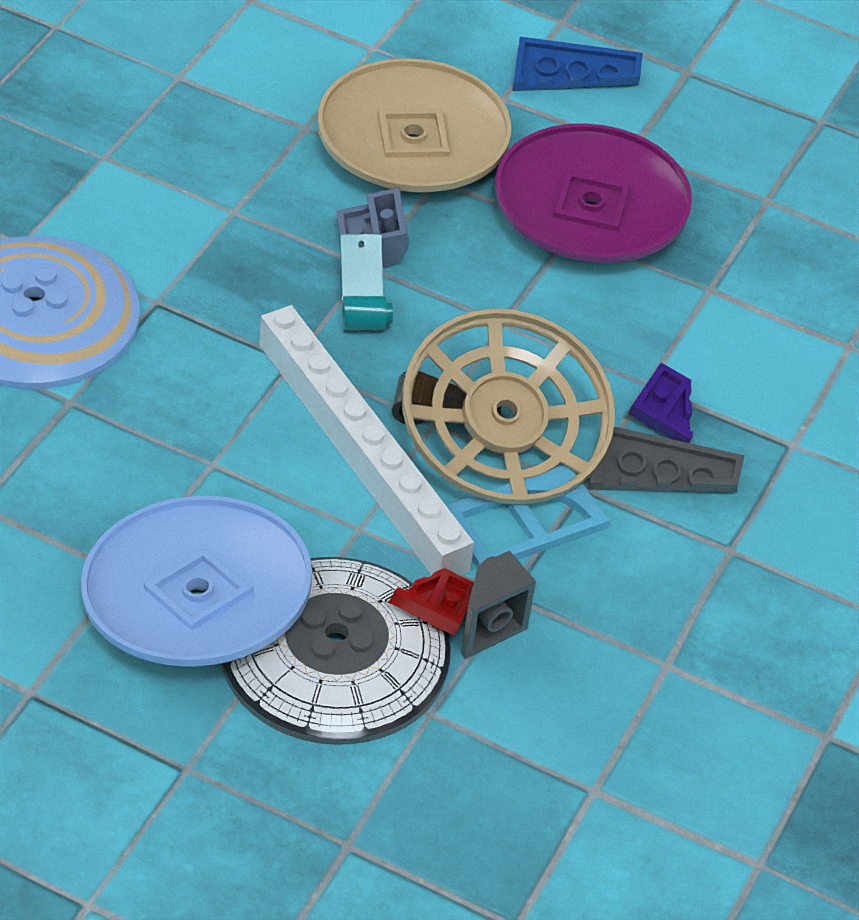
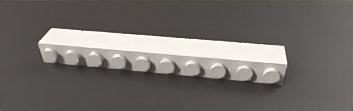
M290 305L262 315L260 319L259 346L429 573L432 575L433 572L443 568L458 575L470 572L474 541L293 306Z

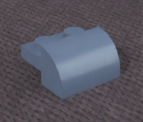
M399 187L366 194L368 204L336 211L340 235L381 234L382 268L398 262L405 255L409 246V237Z

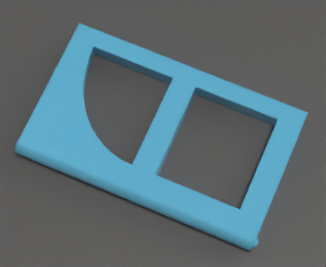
M560 465L544 474L524 479L528 494L544 493L570 481L576 476V473L572 469ZM510 483L489 489L490 491L502 494H512ZM581 483L578 487L553 500L562 502L575 509L586 520L547 533L527 504H505L529 540L489 553L466 520V517L504 504L480 499L473 495L446 504L450 512L474 541L472 561L477 568L485 559L499 556L509 550L517 560L606 529L610 521L584 484Z

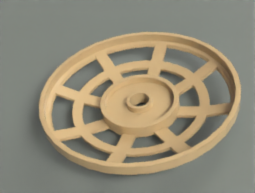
M510 309L478 310L457 316L440 325L424 339L415 351L407 368L402 389V411L406 427L416 449L427 464L443 479L458 489L480 499L501 504L524 505L545 502L560 497L578 487L595 471L602 461L613 436L615 423L614 398L609 381L600 363L591 351L572 333L552 321L527 312ZM487 326L489 346L471 350L459 356L453 362L438 347L444 340L459 332L475 327ZM502 326H513L532 331L556 343V346L545 359L523 349L503 346ZM568 353L577 360L589 376L598 399L577 403L569 383L556 369ZM427 357L443 372L434 389L432 407L412 404L415 378ZM504 358L521 361L534 367L536 370L529 378L513 372H506ZM490 359L491 373L482 376L475 382L461 371L464 367L474 362ZM547 378L559 390L565 405L548 406L544 394L539 389ZM450 381L454 382L467 394L462 409L443 408L444 393ZM502 406L508 407L514 412L515 417L511 419L503 418L498 414L497 408ZM601 413L599 440L592 457L587 462L570 453L578 435L579 417ZM414 419L434 421L441 441L454 456L446 466L441 464L424 444L416 429ZM567 419V431L561 446L556 445L543 436L548 421ZM445 423H464L473 439L461 449L450 436ZM534 446L550 457L539 465L521 469L518 453ZM484 448L501 453L504 456L506 470L489 467L476 461L474 458ZM559 463L578 473L565 484L544 493L528 494L524 479L550 471ZM467 466L485 476L509 480L512 494L485 490L464 481L457 475Z

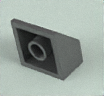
M510 550L499 556L489 557L478 565L467 610L461 655L465 659L528 629L536 581Z

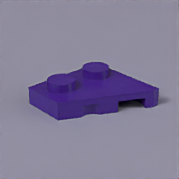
M661 362L632 404L628 414L670 439L690 443L693 438V431H690V418L692 416V403L689 399L692 393L691 379Z

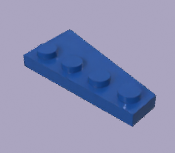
M520 36L512 91L637 85L640 81L643 53Z

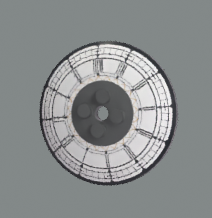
M344 557L310 558L312 567L310 596L303 612L291 628L277 640L259 651L236 660L221 663L227 683L237 699L252 715L273 729L286 735L315 743L333 745L357 744L392 735L406 728L428 711L438 698L446 682L450 666L451 647L448 632L438 630L430 623L389 603L395 589L401 587L403 590L409 589L413 585L411 581L388 568L371 562ZM341 633L346 638L342 641H333L327 635Z

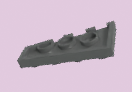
M614 427L613 436L606 454L592 473L589 490L737 492L745 455Z

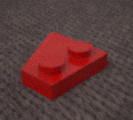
M443 568L433 572L430 577L424 576L415 580L409 589L396 588L389 603L430 623L436 629L446 631L455 636L468 609L474 582Z

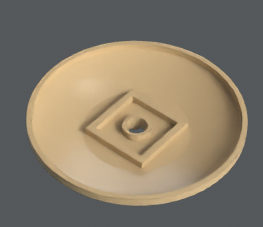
M410 58L388 59L357 67L341 76L327 89L318 110V131L321 141L336 162L363 180L390 189L399 187L400 191L438 192L473 183L490 173L501 162V159L508 150L512 127L509 112L502 99L490 86L462 69L431 60ZM408 134H416L418 137H411Z

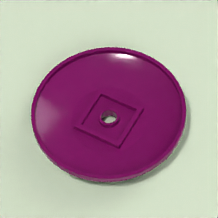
M563 124L529 134L515 143L503 156L498 166L495 180V194L499 208L510 225L518 233L549 252L586 262H625L660 251L673 242L683 231L689 219L692 205V192L687 176L675 159L665 150L635 133L599 124ZM592 201L597 203V205H590L586 202Z

